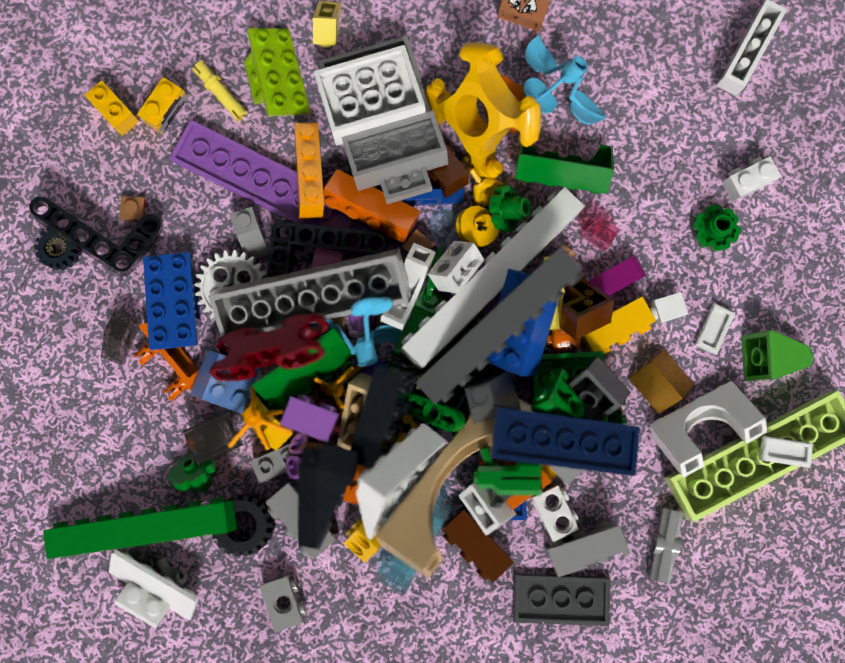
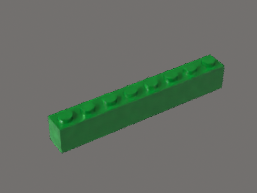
M224 497L209 499V504L201 505V500L187 502L185 508H178V504L163 506L164 511L156 512L154 507L142 509L139 515H134L133 511L118 513L119 518L113 519L111 514L97 516L94 522H90L89 518L74 520V525H68V521L53 523V528L43 530L46 559L228 533L237 530L233 500L224 501Z

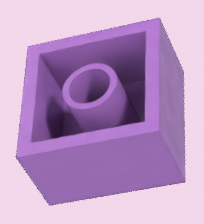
M300 394L297 398L290 397L280 425L319 440L331 442L341 415L336 413L338 408L321 403L320 407L314 405V399Z

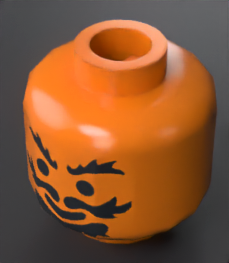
M550 330L546 340V347H551L553 354L575 353L576 349L580 348V338L575 340L563 330Z

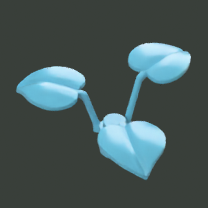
M540 36L531 40L525 49V59L528 65L535 72H543L545 75L561 70V78L549 89L546 88L542 81L536 78H530L524 83L523 90L525 96L530 95L532 98L534 97L537 103H540L541 113H551L555 110L557 100L551 92L564 81L567 84L575 82L569 95V99L572 101L569 106L571 112L580 122L594 124L607 118L583 92L577 90L579 83L583 80L582 75L588 70L586 61L580 56H574L570 61L567 60L564 64L557 66L554 57L544 46Z
M368 298L358 301L351 308L353 316L363 315L365 334L363 338L356 340L355 346L352 345L338 324H333V321L326 319L329 323L328 329L319 336L325 335L333 328L337 330L350 348L351 354H356L359 366L365 367L373 365L378 361L374 343L392 342L397 344L401 336V330L391 325H382L369 332V315H377L388 311L392 307L393 302L390 298ZM312 322L308 326H320V324Z

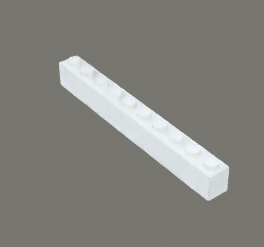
M566 187L559 193L555 190L546 200L549 203L544 208L540 205L531 214L533 219L529 223L526 221L521 223L515 230L517 234L513 238L508 236L500 245L502 249L497 254L492 252L484 260L486 265L481 270H476L469 279L470 281L458 294L451 293L453 297L448 302L443 300L435 308L437 313L432 318L427 316L418 325L420 330L415 335L410 333L403 339L401 343L404 346H402L400 352L420 371L502 291L508 269L522 271L582 211L585 206Z

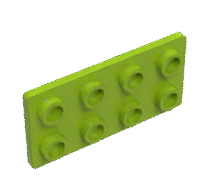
M249 28L247 35L252 52L243 63L253 103L262 104L265 102L268 116L308 115L310 108L289 29Z

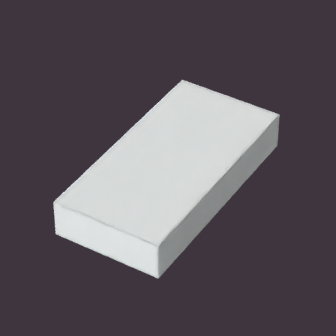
M713 303L694 346L717 355L735 312Z
M762 436L759 460L811 468L813 443Z

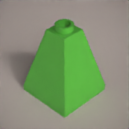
M775 331L742 335L744 382L777 379L811 366L813 353L810 346Z

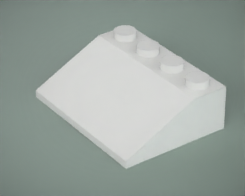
M405 45L314 71L336 146L343 144L342 137L426 113L425 104Z
M424 423L417 429L413 428L402 443L397 442L386 457L381 456L375 463L374 468L370 471L365 470L358 479L359 486L356 495L366 536L370 540L377 534L379 527L391 518L395 507L399 503H403L407 498L411 487L422 479L426 468L434 464L438 459L439 453L446 443L444 438Z

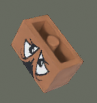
M502 0L498 18L540 32L551 0Z

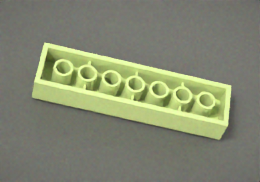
M839 391L826 392L766 423L767 433L762 436L813 443L811 459L813 460L845 443V401ZM762 436L747 444L740 437L703 456L704 467L684 478L676 470L665 476L664 479L681 511L684 512L685 519L695 522L800 466L759 460Z

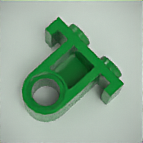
M561 369L554 373H547L542 378L541 387L535 394V400L530 409L536 413L545 412L550 415L581 418L584 415L582 401L563 381L569 376L567 372Z

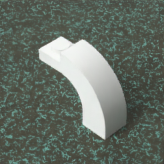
M416 243L413 244L404 263L411 292L409 302L393 305L382 314L381 322L403 330L422 291L436 253L435 251Z

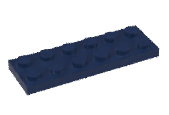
M496 407L494 410L489 458L636 476L640 427Z

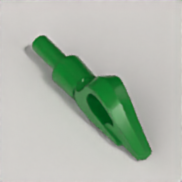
M443 245L438 246L431 269L441 258L444 250ZM430 277L427 280V296H431L435 289V284Z

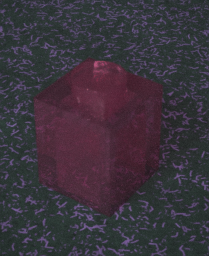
M597 214L594 219L588 218L582 227V230L585 232L581 237L602 252H605L621 229Z

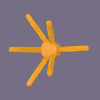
M362 366L350 367L336 381L326 383L317 377L314 378V381L321 385L320 392L330 398H334L341 418L345 406L340 397L347 393L343 384L362 369Z
M251 386V409L244 411L243 422L245 424L230 441L228 447H233L246 430L252 427L255 428L265 449L269 450L270 446L260 427L264 424L291 434L293 432L292 429L264 419L267 416L282 414L284 410L258 411L256 409V390Z

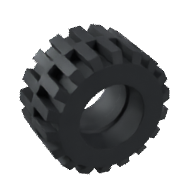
M241 494L228 498L225 501L233 500L235 513L244 510L253 515L257 525L255 534L247 539L238 537L233 531L212 535L213 539L218 540L219 543L216 545L219 548L223 547L225 553H233L237 557L244 555V557L261 550L271 540L276 526L274 525L275 519L267 511L269 507L266 505L267 501L259 499L254 494Z

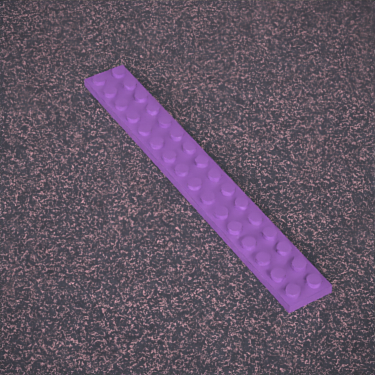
M191 119L169 158L172 163L292 223L382 233L371 229L368 225L356 219L348 217L347 214L337 209L328 207L325 203L323 218L299 219L295 171ZM412 230V232L410 233V235H409V237L407 238V240H408V239L410 238V236L415 232L414 230ZM329 231L326 233L325 239L333 243L335 241V234ZM351 234L348 238V243L352 247L357 246L359 238L356 234ZM384 234L388 239V247L384 252L400 249L404 265L408 255L402 249L405 243L393 240ZM378 236L373 237L371 240V246L374 249L378 250L382 246V240ZM428 238L435 244L431 250L436 252L434 256L436 257L438 246L442 244ZM444 246L443 254L448 249V247ZM350 251L360 257L373 255L372 253ZM481 264L478 269L481 270L484 265ZM427 276L423 288L427 287V280L429 276ZM436 286L433 290L444 295L448 301L453 297L451 292L439 291ZM502 291L479 313L482 318H485L498 306Z

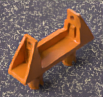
M147 323L140 324L138 327L148 338ZM148 342L133 354L134 357L138 358L143 356L138 362L141 365H145L147 361L159 352L178 374V378L167 388L163 389V393L173 391L168 397L169 400L174 401L187 388L192 391L199 370L181 347L150 350Z

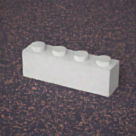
M770 0L764 1L753 17L716 86L734 96H737L745 88L786 13V8Z

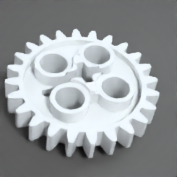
M225 250L223 258L219 253H215L216 261L208 258L209 266H200L204 274H196L201 279V283H195L194 286L199 287L201 291L196 292L195 296H202V300L198 302V305H206L203 312L211 311L210 319H214L215 316L208 296L216 289L228 287L232 284H242L240 276L243 271L249 272L251 276L249 282L264 279V276L267 275V271H260L263 263L254 264L255 256L247 260V252H243L239 257L238 250H234L232 256L228 250ZM233 267L236 268V273H235L234 279H233V271H232V270H233ZM220 269H224L227 272V279L224 282L220 281L217 275Z

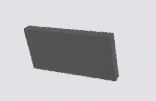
M514 573L513 622L609 626L610 577L564 575L558 577L556 574Z

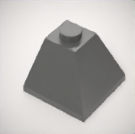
M507 370L472 378L464 385L474 424L494 419L496 407L521 410L511 372Z

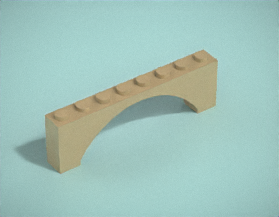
M518 399L521 411L533 412L529 404ZM470 413L463 429L455 432L450 444L442 448L438 459L434 464L426 468L422 479L411 487L407 498L403 503L401 502L395 507L391 518L378 529L376 538L380 545L427 579L443 560L440 550L435 545L433 534V512L437 495L448 475L458 464L473 453L491 446L493 419L474 424Z

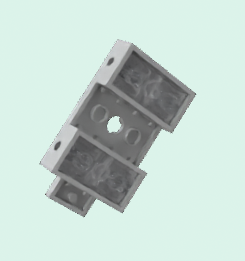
M407 35L318 61L320 69L398 46L405 45L425 104L426 113L342 137L357 190L360 191L381 185L386 204L431 192L432 185L427 171L448 165L447 149L434 111L430 110L421 84L420 71Z

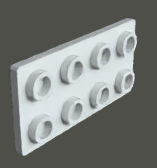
M115 549L111 553L109 573L127 583L115 600V605L154 628H157L169 609L191 620L198 602L194 592L186 588H180L167 576L162 577L158 575L149 565H141L133 560V557L127 552H119Z

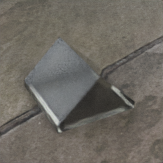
M232 410L182 431L198 465L242 446L240 438L233 447H228L230 441L239 432L235 414Z

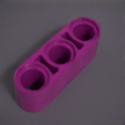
M634 255L590 279L588 282L608 296H611L647 275Z

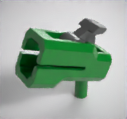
M489 447L479 450L485 465H480L478 469L474 470V484H478L479 489H492L495 500L490 504L491 508H500L514 495H542V479L516 478L541 477L542 465L518 462L515 466L501 465L500 462H494L493 458H489Z

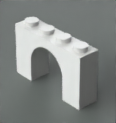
M732 381L717 387L704 396L698 397L695 401L684 407L677 408L674 412L657 419L649 425L653 440L683 478L704 467L701 451L688 437L689 431L697 423L705 420L723 421L729 424L746 444L767 433L766 418Z

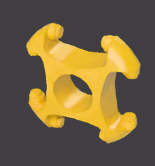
M471 42L464 44L459 52L462 60L470 62V70L457 91L451 95L445 89L444 82L437 78L427 86L426 98L430 110L434 111L438 126L446 121L457 133L469 155L463 158L461 162H464L469 170L474 168L481 178H496L503 170V165L495 158V150L499 142L512 127L517 128L520 132V142L523 146L528 147L536 142L541 130L540 103H537L534 97L532 98L530 95L519 102L509 90L496 68V65L504 59L500 51L501 48L487 43ZM477 98L484 103L488 111V125L481 119L478 113Z

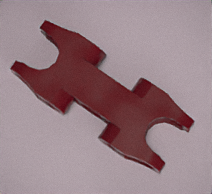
M307 314L288 317L283 321L282 328L261 333L259 330L250 327L235 330L216 341L215 347L219 349L221 354L227 356L213 363L209 373L215 380L242 381L252 378L256 368L276 363L284 369L304 367L325 355V349L321 343L312 339L325 333L329 323L323 315ZM312 322H316V323H319L320 326H310V327H309L308 324H309V323H312ZM223 344H230V347H226ZM308 349H314L317 352L310 353ZM218 370H230V372L221 373Z

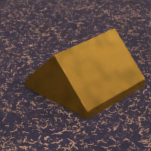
M665 349L661 350L628 378L658 414L682 400L694 386L693 382Z

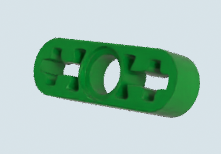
M410 395L409 401L411 406L408 412L409 415L448 432H458L463 429L465 416L460 410L441 402L434 404L425 395ZM416 403L418 405L424 406L423 409H418V407L415 406ZM434 406L438 409L436 419H433L431 415ZM446 416L452 417L455 420L454 424L450 420H445Z

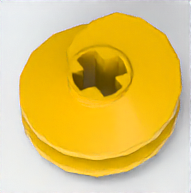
M471 206L461 211L455 223V229L462 242H472L477 248L492 243L498 236L499 231L495 229L491 222L492 215L480 206Z

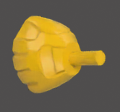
M472 168L469 172L476 181L473 185L474 202L476 206H489L490 196L494 195V188L505 184L495 178H480L476 170Z

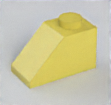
M319 0L313 15V44L326 48L336 46L339 34L341 2Z

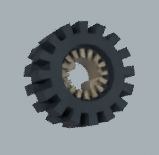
M46 228V233L41 231L39 234L42 237L41 239L36 238L35 241L38 242V245H34V249L38 251L35 255L40 258L39 261L54 270H66V267L71 268L74 266L73 262H78L77 256H81L82 253L78 248ZM58 243H62L63 245L61 248L63 249V252H61V254L58 255L55 254L56 249L54 248V246Z

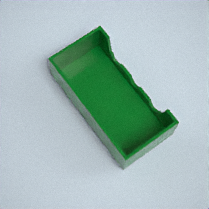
M519 142L515 179L527 183H543L546 186H561L570 190L580 189L595 194H608L614 173L613 146L600 144L595 156L588 161H584L579 155L569 154L567 157H561L559 152L548 150L540 154L534 148V143L531 146L525 147Z

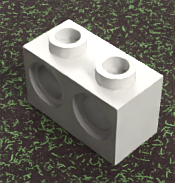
M453 241L428 272V276L439 291L458 294L483 263L484 258L474 243Z
M553 485L542 490L541 496L533 495L530 497L552 542L579 530L577 523L580 522L574 509H569L566 503L569 501V497L563 487L559 488L558 485ZM554 494L557 498L556 505L547 507L545 504L546 497ZM561 516L566 517V527L558 529L556 527V520Z

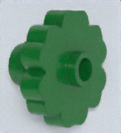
M510 185L495 187L494 195L490 196L489 210L492 213L491 222L495 229H500L502 233L512 232L516 230V222L530 214L529 200L519 196L516 189L511 188Z
M719 204L707 206L703 213L696 215L694 218L692 229L697 232L694 240L699 243L701 248L710 247L712 252L727 250L730 244L735 243L739 239L741 228L736 225L739 217L734 214L732 209L727 208L723 210Z
M199 449L194 453L185 454L176 461L177 465L169 469L168 478L176 490L186 491L190 488L195 493H203L211 487L210 474L215 472L217 462L208 450Z

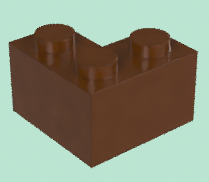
M583 277L572 287L567 284L564 287L559 328L577 340L611 323L614 299Z

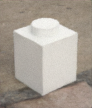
M681 292L649 303V309L656 319V325L688 315Z

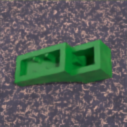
M426 287L423 288L392 352V355L409 363L411 362L400 352L402 346H404L401 342L408 334L412 333L415 335L420 330L418 325L427 316L432 318L437 313L435 308L445 299L444 295L435 291L432 292L431 296H427Z

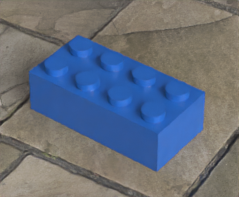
M508 269L498 305L531 274ZM558 300L553 304L550 301L542 307L545 312L535 321L530 318L524 324L526 329L516 338L513 335L506 340L508 344L506 348L498 355L494 351L488 357L490 360L489 364L519 376H536Z

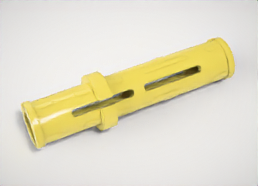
M204 61L197 62L192 70L203 81L204 87L217 97L237 122L243 119L244 115H247L248 112L223 85L221 78L215 75Z

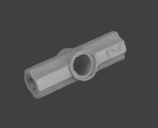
M666 508L661 509L658 530L655 532L652 540L655 542L651 545L653 556L649 579L670 584L674 561L681 549L679 534L684 512Z

